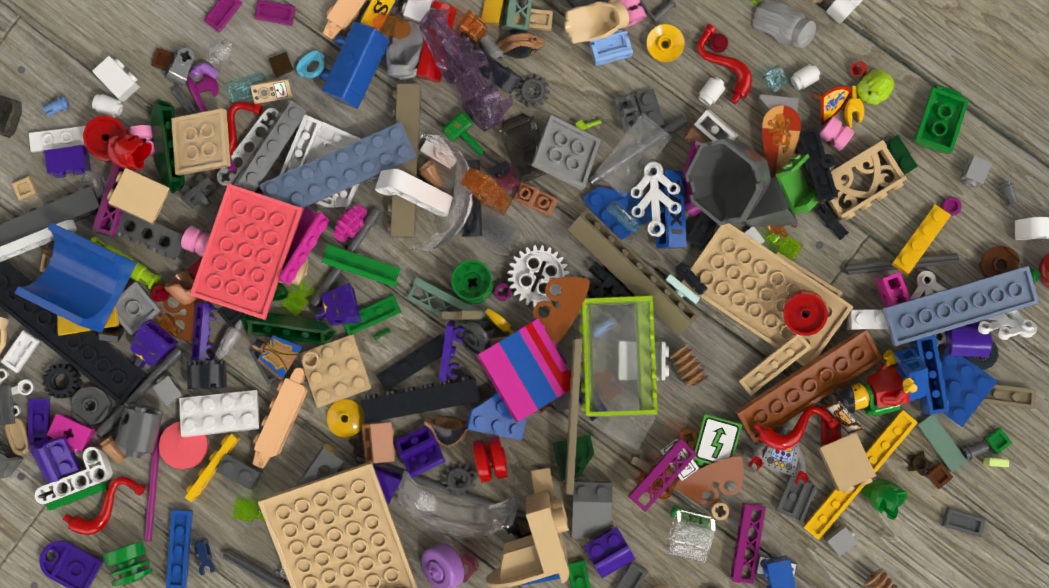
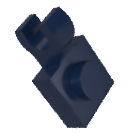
M208 539L196 542L195 554L197 558H200V562H202L199 567L200 575L205 574V566L210 568L211 573L214 572L215 565L211 559L212 553Z

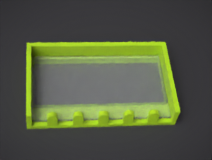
M653 296L585 299L579 310V316H583V323L579 324V329L584 341L582 343L584 362H581V374H585V381L581 382L582 393H585V401H582V412L586 413L587 417L658 415Z

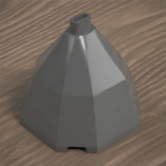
M728 138L702 143L685 175L686 181L690 182L692 194L690 195L691 202L719 225L746 221L759 204L771 182V168L768 166L765 158L745 143Z

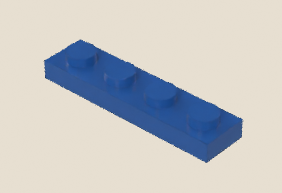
M172 510L166 588H187L193 510Z

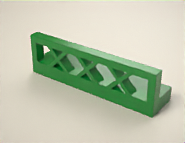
M329 244L326 246L321 263L395 288L400 268Z

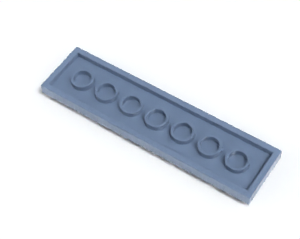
M399 122L259 185L264 196L305 208L380 175V172L383 170L393 169L416 159L417 156L402 123Z
M1024 266L882 309L892 345L898 346L1038 304L1039 300L1029 266Z

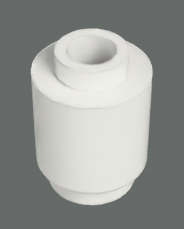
M808 64L793 74L790 78L791 83L796 90H804L819 80L820 71L815 65Z
M718 77L709 78L699 92L698 99L707 106L715 104L725 90L724 82Z
M97 94L93 99L92 108L96 109V112L116 118L123 111L121 100L105 94Z

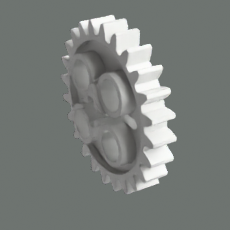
M536 245L533 246L532 251L527 247L525 249L526 254L520 251V258L515 256L513 258L516 264L510 263L509 265L513 268V270L507 272V274L512 275L507 282H513L509 289H516L513 296L519 294V302L526 299V306L530 302L533 303V307L540 301L551 303L546 294H542L539 291V285H547L554 278L568 275L569 271H564L567 264H561L563 257L557 259L558 252L551 254V248L546 252L543 245L540 250H537ZM529 260H536L538 267L535 269L530 268L528 265ZM545 261L546 264L541 273L543 279L538 281L535 291L531 292L536 279L534 274L539 272L542 262ZM547 267L555 269L556 273L554 276L547 275ZM528 277L531 280V285H522L521 278ZM559 284L550 286L549 290L553 296L560 295L562 292Z

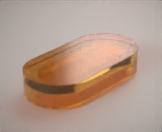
M385 13L378 14L373 19V28L377 29L381 34L404 39L411 32L410 24L406 20Z

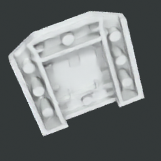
M305 114L279 175L359 141L361 138ZM359 184L316 203L327 208L350 207Z

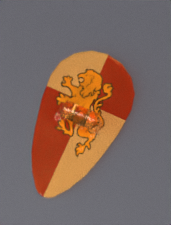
M785 105L770 109L762 122L764 155L773 174H776L781 169V165L787 163L793 155L801 129V119L798 113Z

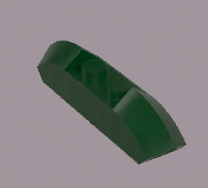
M157 99L153 104L151 113V127L157 167L163 183L166 187L170 188V192L173 194L183 188L185 183L184 175L179 176L175 174L171 118H175L174 107L170 103Z
M268 312L266 320L249 314L240 318L244 330L251 335L276 336L286 340L325 345L331 342L337 333L327 324L306 317Z

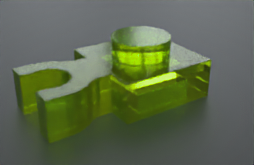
M305 281L300 284L298 292L293 290L281 304L295 316H298L309 303L306 297L315 292L313 287L308 292L303 290L307 284Z

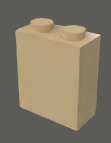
M125 168L124 172L120 171L116 178L118 184L115 190L111 189L108 194L109 205L154 225L170 192V188Z
M857 433L818 448L837 491L843 490V493L850 492L855 489L854 485L861 483L864 486L873 482L872 478L876 477Z

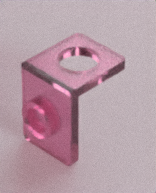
M508 163L510 172H507L508 175L497 179L502 194L520 187L511 163Z
M463 554L461 557L462 563L469 567V573L464 575V583L479 568L478 561L470 554L468 556Z

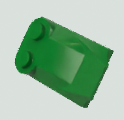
M938 85L936 88L933 87L918 130L914 134V142L923 148L938 153L951 154L954 150L969 99L963 98L959 91Z

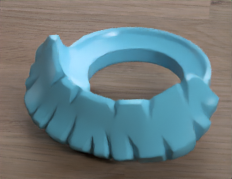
M317 50L307 53V55L299 60L296 66L297 73L301 78H315L319 76L325 68V56ZM319 61V67L314 72H307V65L310 62Z

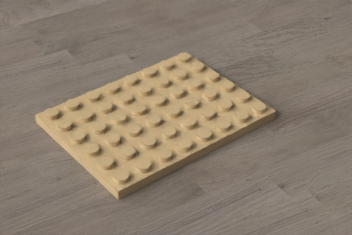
M372 461L258 500L291 588H418Z

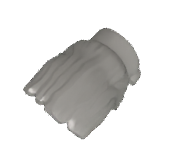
M765 0L761 6L756 8L754 13L753 28L772 35L778 43L792 44L794 47L804 48L815 36V22L806 19L805 15L782 2Z
M405 21L402 23L395 22L394 35L386 49L388 76L402 80L417 75L416 66L419 63L420 53L425 40L426 26L424 24H418L415 21H408L407 23Z

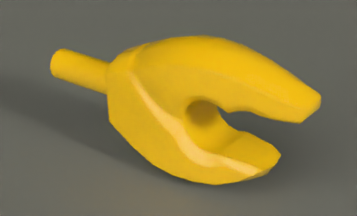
M852 86V99L848 100L844 111L845 121L849 128L852 127L853 112L857 114L858 123H861L864 117V105L861 99H857L856 86Z
M489 308L486 309L485 313L496 327L504 333L506 331L510 335L514 333L510 328L511 325L502 316Z

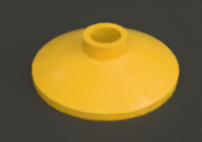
M668 24L655 27L647 38L648 52L654 59L660 62H671L677 59L683 52L685 45L681 31L675 26ZM666 42L668 47L663 48L661 43Z
M339 400L327 412V425L331 432L339 437L348 438L355 436L361 431L362 425L365 423L362 407L353 400ZM343 415L348 416L347 422L342 421L341 418Z

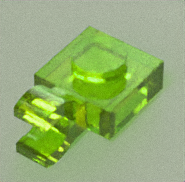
M770 233L766 239L771 244L778 246L775 252H779L794 261L803 246L788 235H785L782 239L775 233Z
M240 498L237 500L233 518L250 523L253 522L254 518L265 521L261 510L257 509L258 503Z

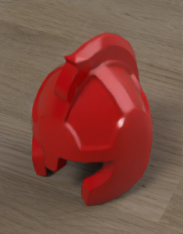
M128 134L121 137L116 135L112 138L109 137L107 154L110 160L118 167L140 170L144 167V160L151 153L152 144L145 142L139 146L144 141L139 139L138 135Z

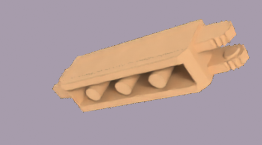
M338 0L335 6L332 5L327 12L328 23L323 31L324 36L334 41L337 34H340L342 31L344 33L349 32L353 22H357L371 0Z
M296 368L290 378H285L284 381L281 380L277 388L279 394L277 398H273L269 406L271 412L269 416L266 415L261 424L263 427L262 432L256 435L253 442L256 453L252 464L259 468H265L270 458L279 455L308 392L307 386L303 385L306 378L304 368Z

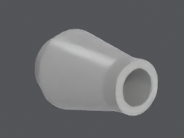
M485 36L480 40L483 50L497 62H501L504 59L503 51L489 36Z

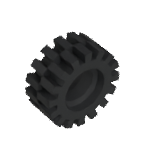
M52 365L50 370L45 371L47 374L43 375L42 378L45 379V382H42L46 386L44 390L49 392L48 395L54 396V398L72 397L71 395L76 393V390L81 388L79 386V383H82V380H79L81 374H78V370L73 368L72 365ZM62 373L69 378L67 387L63 389L56 385V377Z

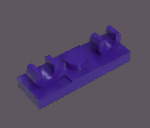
M196 303L191 360L193 361L213 359V356H209L206 353L208 348H214L213 345H207L211 333L208 321L216 320L209 313L211 310H217L214 306H210V303Z
M449 320L446 325L439 375L440 381H446L448 376L453 379L458 377V373L452 372L451 369H459L460 364L457 362L450 364L451 357L455 358L456 346H453L454 341H463V337H459L456 333L464 332L465 328L463 326L455 328V321Z

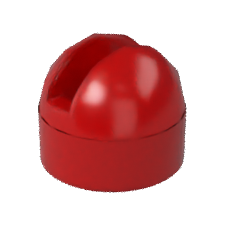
M857 61L851 65L850 72L854 77H861L867 72V65L865 62Z

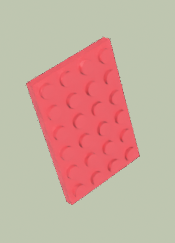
M228 184L190 295L266 320L280 280L281 271L284 268L304 209Z

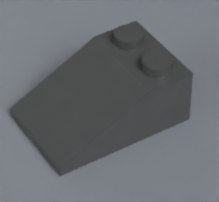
M574 480L571 539H595L611 529L613 483L611 481Z

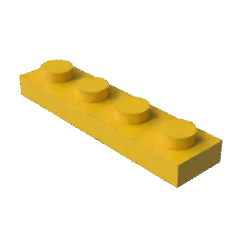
M935 204L891 265L905 275H908L951 214Z
M235 433L224 437L220 443L222 445L220 450L215 451L210 456L209 460L211 462L207 467L204 466L200 470L196 483L192 482L187 488L185 498L188 501L193 502L198 498L216 473L224 455L233 450L241 437Z

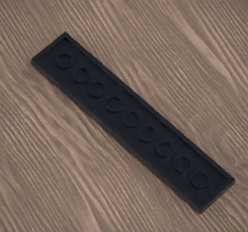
M7 260L0 262V307L117 403L122 405L147 374L108 342L99 340V335L93 330L58 336L57 314L15 294L18 286H28L33 281Z

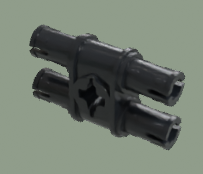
M597 261L588 270L602 284L600 287H595L590 282L587 292L588 298H602L605 292L603 288L608 289L613 286L610 292L612 296L607 295L604 298L635 297L613 273H608ZM627 304V305L632 309L635 304ZM617 305L599 306L602 312L609 313L618 323L626 316V313Z

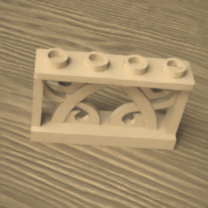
M884 140L831 171L836 190L839 192L837 193L838 199L830 200L828 203L839 218L838 220L843 218L848 220L856 215L854 211L860 208L863 211L872 205L870 202L875 198L879 201L886 197L888 190L893 189L896 191L904 186L903 181L907 177L904 176L887 149ZM877 152L881 153L888 165H880ZM868 162L869 167L873 166V169H864L863 163ZM855 167L856 170L864 174L873 173L868 192L849 188L854 178L851 168ZM887 169L892 171L894 174L893 181L886 183L884 178L886 176L889 177V175L886 173L881 174V170ZM843 175H846L849 178L845 186L842 185L846 182L842 181L841 179ZM878 185L884 187V189L876 193ZM842 194L846 195L843 199L844 204L846 200L851 201V206L848 209L839 206V198ZM857 198L866 199L857 205Z

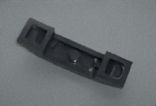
M463 31L452 46L453 49L483 77L501 89L512 93L522 77L508 66L505 68L489 56V54L477 46L478 42Z

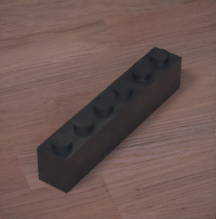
M471 376L460 378L461 382L453 383L451 379L441 381L442 385L435 387L434 383L422 385L423 389L415 390L414 386L404 388V392L396 394V390L384 392L385 396L377 397V394L365 396L366 400H361L365 423L480 402L477 381L472 379Z

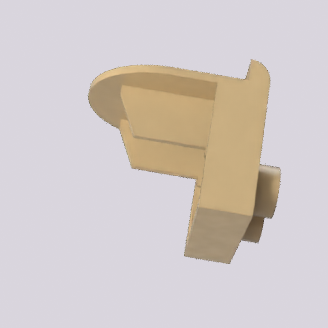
M548 490L526 496V517L532 535L504 543L501 567L486 577V583L489 587H512L559 573L562 583L568 580V558L562 532L569 531L561 498L551 501Z

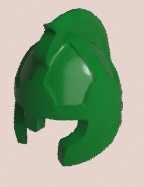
M873 480V482L866 484L861 489L866 500L869 499L872 507L881 514L885 512L891 520L896 519L898 507L905 503L908 493L899 485L888 480Z

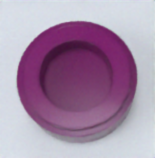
M948 197L942 201L941 208L951 214V216H955L961 211L962 205L959 199Z

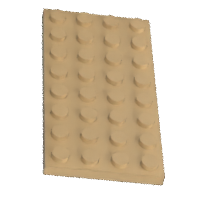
M730 223L720 225L691 267V271L701 280L700 283H704L708 288L705 293L698 296L777 349L796 334L789 329L784 319V304L787 298L794 292L802 289L818 293L825 301L828 311L827 322L818 333L803 336L812 348L796 360L802 366H805L820 355L853 308L845 300ZM683 279L681 283L684 284L687 288H689L692 292L697 294L695 288H692ZM804 310L802 312V315H804L805 313L809 314V311Z

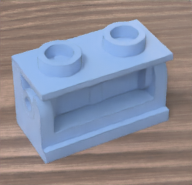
M617 30L605 39L590 41L589 45L595 66L632 57L633 50L627 36V31Z

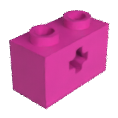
M900 272L875 280L885 307L911 300Z
M60 413L55 415L47 436L54 439L65 435L71 449L80 452L90 447L97 428L84 425L75 418ZM70 430H72L71 433L74 434L73 437H71V434L69 433Z

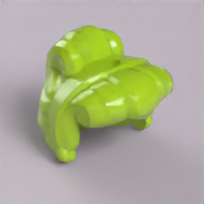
M871 70L857 84L858 98L862 102L876 106L888 99L894 89V80L884 70Z

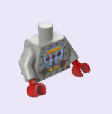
M783 428L781 435H786L792 430ZM760 442L755 447L752 460L748 463L749 467L755 463L757 465L756 471L763 465L792 476L797 474L794 481L795 484H798L799 479H802L804 485H806L809 479L806 474L803 452L798 444L791 449L781 451L772 449L763 442Z

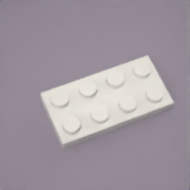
M257 390L179 398L181 437L260 429Z

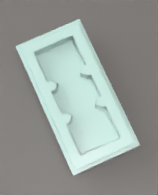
M669 275L664 280L681 298L684 297L693 305L700 300L699 296L673 275Z

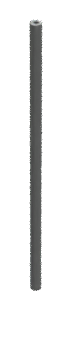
M357 455L355 462L365 464V457ZM373 463L404 474L403 479L447 494L451 492V489L445 491L444 488L447 485L418 475L410 478L407 471L383 463ZM465 492L466 497L459 493V498L528 521L526 512Z

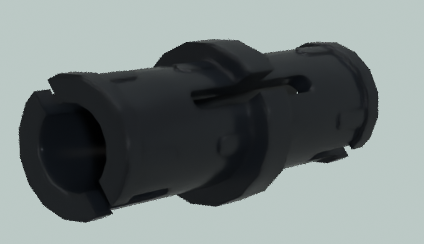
M825 204L814 211L825 222L826 228H830L839 240L849 233L838 221L839 218L834 216Z

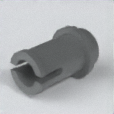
M1011 180L999 184V190H1002L1006 206L1019 202L1013 188L1014 183H1011Z
M984 440L970 446L965 445L962 448V454L966 459L970 460L974 459L977 455L989 452V447Z

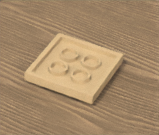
M221 108L171 118L176 175L180 176L231 166L227 112L225 109Z
M354 335L299 353L317 408L372 389ZM308 351L318 352L322 358L320 366L314 370L305 368L302 363L303 354Z

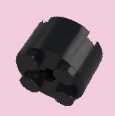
M225 360L187 362V389L227 387Z

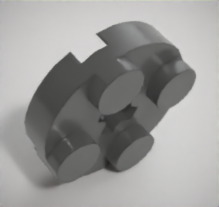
M86 387L78 390L71 400L73 417L84 425H96L103 422L109 416L112 407L109 395L99 387ZM88 401L95 402V409L88 410Z

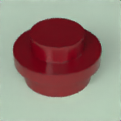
M715 34L711 37L709 46L716 53L724 52L728 47V39L723 34Z
M158 283L152 286L150 296L154 301L162 302L169 297L170 293L164 289V284Z

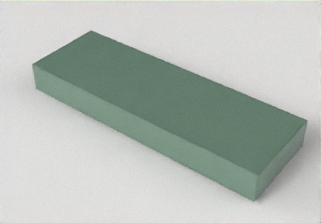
M934 414L928 415L916 424L950 472H953L967 462Z

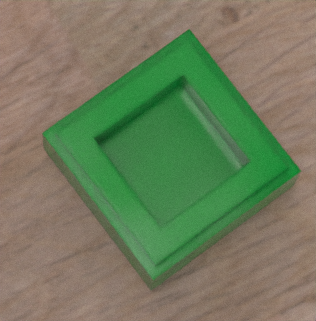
M1000 427L983 438L994 454H999L1012 444Z

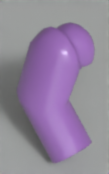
M199 63L191 67L190 75L198 78L201 74H207L215 79L220 71L208 63Z

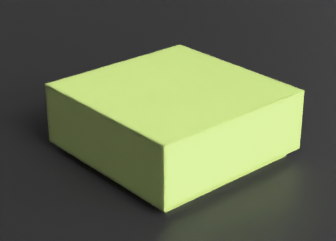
M985 457L983 458V465L1009 467V460Z

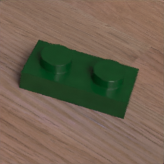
M899 135L885 142L887 149L904 175L918 167Z

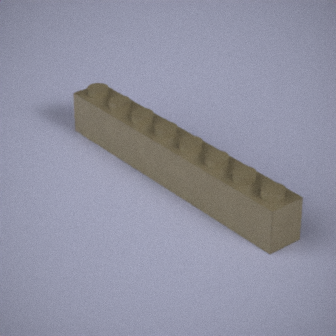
M397 83V89H394L393 99L396 101V108H393V119H396V124L402 123L417 158L393 169L402 170L418 178L422 88L420 84ZM392 195V202H389L388 212L392 216L391 221H388V233H391L392 238H415L417 205L398 195Z
M586 209L567 229L629 291L633 292L636 296H653L654 314L677 336L698 317L699 314L592 211Z

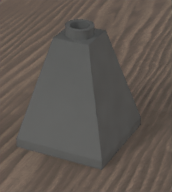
M777 177L771 179L759 204L746 221L741 222L742 224L746 223L748 227L798 224Z

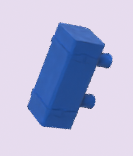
M354 21L347 36L342 34L336 35L335 45L342 48L332 69L324 68L323 72L319 75V79L326 81L321 91L339 103L358 109L390 40L377 29Z

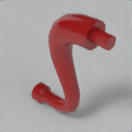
M707 24L704 28V33L697 42V52L704 60L729 68L736 74L737 82L732 89L734 95L730 99V102L736 105L740 98L745 99L751 89V71L747 65L736 58L712 54L704 49V45L709 37L717 31L714 26Z
M236 102L229 107L227 111L230 156L233 155L237 147L236 111L244 109L260 116L263 105Z
M811 406L803 411L793 430L786 435H780L770 427L765 429L760 423L754 429L760 434L758 439L772 449L783 451L791 449L801 440L812 414L820 415L828 423V427L831 430L840 421L837 418H833L825 409L819 406Z
M117 477L109 484L101 510L95 518L84 519L78 515L72 517L69 514H65L62 520L69 524L68 529L78 534H96L108 524L112 514L115 492L119 485L124 484L128 486L138 496L143 494L146 486L138 484L127 477Z

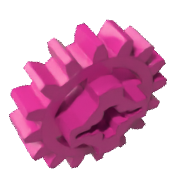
M360 204L355 205L353 209L345 210L344 214L336 221L337 226L333 232V237L341 243L346 241L348 237L353 238L363 227L367 210Z

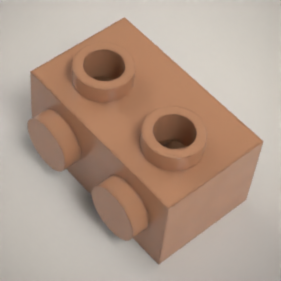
M391 422L362 425L365 463L371 461L372 464L395 461L396 450L393 446L394 430Z

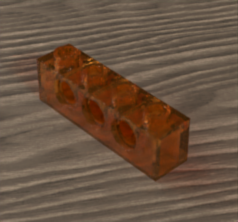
M472 167L463 174L460 184L484 206L504 216L513 199L490 176Z

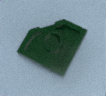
M590 435L577 437L574 478L581 476L594 455ZM567 440L553 443L561 481L565 480Z

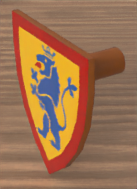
M840 85L827 90L823 94L817 92L812 94V99L820 103L821 126L840 111L852 92L851 88Z

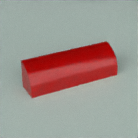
M433 1L417 71L419 79L437 83L441 82L457 11L454 7L445 3Z

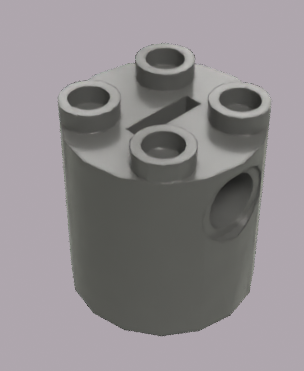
M125 402L114 445L124 455L133 458H140L146 453H153L163 411L146 405L139 407L136 404Z

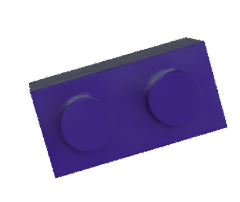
M83 145L44 150L47 173L53 175L54 178L66 177V174L73 173V175H83L85 171L91 170L89 150Z

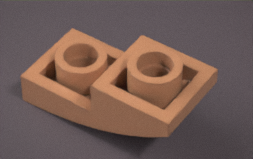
M521 182L514 197V200L549 217L558 202L557 198Z

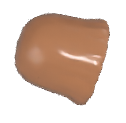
M188 271L176 274L164 287L167 292L183 305L190 304L197 299V297L190 295L191 289L185 290L186 288H192L195 281Z

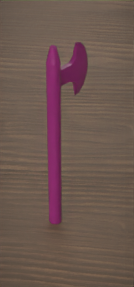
M203 74L204 80L195 85L188 75L186 84L200 113L208 111L200 93L210 91L215 98L219 92L216 79ZM230 156L231 166L227 168L229 172L232 173L235 172L237 168Z
M160 428L154 452L151 453L144 541L146 542L152 541L160 452Z

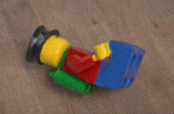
M913 347L894 353L891 350L886 351L883 355L886 363H883L876 373L867 377V384L864 386L861 383L850 385L849 382H845V384L839 387L834 386L836 402L839 401L850 414L854 413L855 410L862 409L865 410L868 416L872 415L875 417L900 410L901 404H907L915 401V398L919 399L926 396L929 391L928 368ZM896 363L899 364V366L891 367V365H894Z

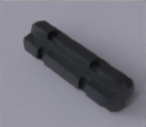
M684 262L680 263L675 268L677 273L683 275L682 278L692 288H695L698 295L705 293L708 289L704 283H700L701 280L691 269H687L688 266Z

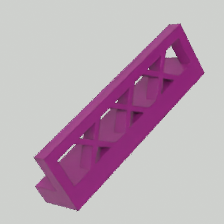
M114 163L92 231L115 237L123 211L110 206V200L107 197L111 189L115 190L118 184L116 178L119 172H124L125 169L118 167ZM110 220L112 222L111 229L107 227Z
M678 438L631 491L628 497L646 512L697 453L681 438ZM683 448L691 453L686 460H678V454ZM670 463H675L676 471L674 474L665 475V468ZM657 478H663V486L660 489L652 490V483ZM650 492V501L645 506L642 505L638 499L643 493Z
M742 503L730 573V580L732 582L754 583L766 511L764 506ZM752 510H761L760 517L752 522ZM754 527L757 535L753 540L749 541V529ZM750 546L754 553L753 556L746 561V548ZM745 565L751 570L749 579L741 577Z

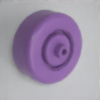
M438 543L424 551L421 559L422 569L426 579L434 588H455L462 583L464 579V566L458 553L451 546L445 543Z

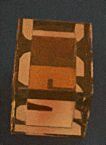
M468 10L457 23L458 29L461 32L464 31L475 41L481 40L487 33V23L471 10Z

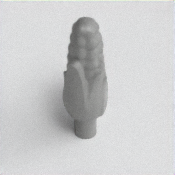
M238 319L234 327L230 326L227 328L220 341L221 344L215 353L217 361H221L240 339L242 334L240 330L243 327L241 320Z

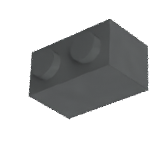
M231 453L224 455L216 470L217 473L249 490L256 487L264 472Z

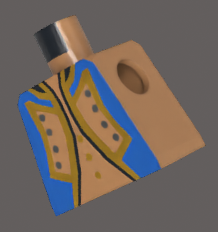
M272 336L268 343L258 337L252 348L261 352L258 362L279 380L284 378L302 348L297 344L276 336Z

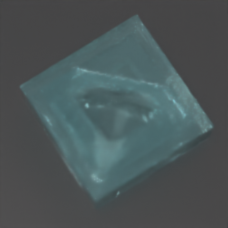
M778 65L762 77L774 93L789 81Z

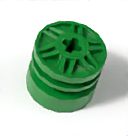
M467 260L461 262L452 273L451 283L453 290L461 301L476 305L490 297L493 291V279L490 270L485 264L477 260ZM475 280H477V281H476L477 286H476V287H475V286H472V287L470 288V283H469V282H470V281L474 282Z
M143 540L102 554L106 567L116 566V570L108 574L109 577L119 576L118 579L111 581L112 587L134 583L153 572L151 567L144 570L141 567L150 563L149 560H139L140 556L147 553Z

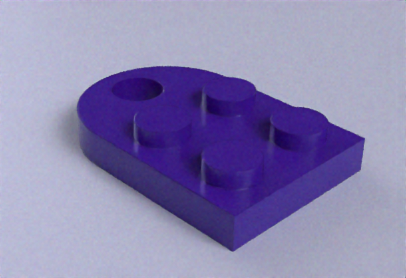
M59 540L48 544L43 549L39 563L42 572L48 578L67 588H90L104 560L69 541ZM50 550L56 553L54 561L49 560L47 557Z

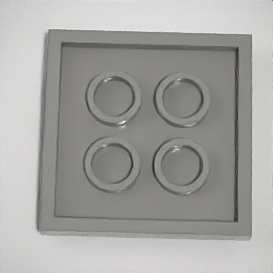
M550 115L531 166L583 190L601 139Z

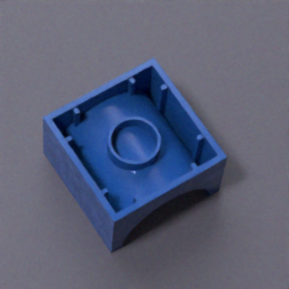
M50 223L48 230L54 237L52 258L43 274L35 282L24 287L18 286L15 294L79 326L102 333L137 263L74 232Z

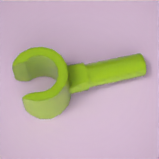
M599 119L587 124L580 120L574 126L586 131L592 126L601 124V120Z

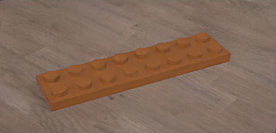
M860 329L737 409L735 413L750 439L755 443L759 440L758 436L760 435L754 429L758 423L765 429L770 427L774 431L832 393L834 386H842L845 382H849L883 359L868 330Z

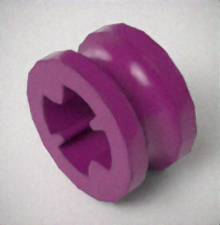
M499 284L495 288L496 298L500 301L508 300L512 294V290L509 289L510 286ZM499 288H507L509 291L507 292L508 296L504 297L502 295L500 297L498 295V293H500V291H498Z

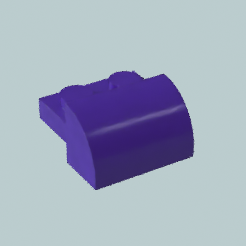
M982 321L945 331L947 336L946 346L950 356L990 357L992 346L991 331L988 334H982L978 331L979 324Z
M427 426L394 441L410 478L446 462L440 444L436 441L432 430Z
M65 435L51 440L48 437L32 442L29 445V449L45 482H57L61 477L79 472L81 469Z
M617 526L583 545L602 579L635 560L633 553Z

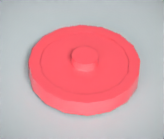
M180 422L173 423L167 427L159 441L160 455L165 463L173 468L182 470L194 468L200 464L207 455L209 446L207 435L181 437Z

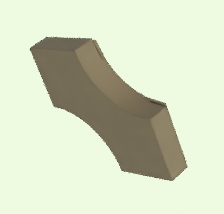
M481 311L442 312L443 321L481 319Z

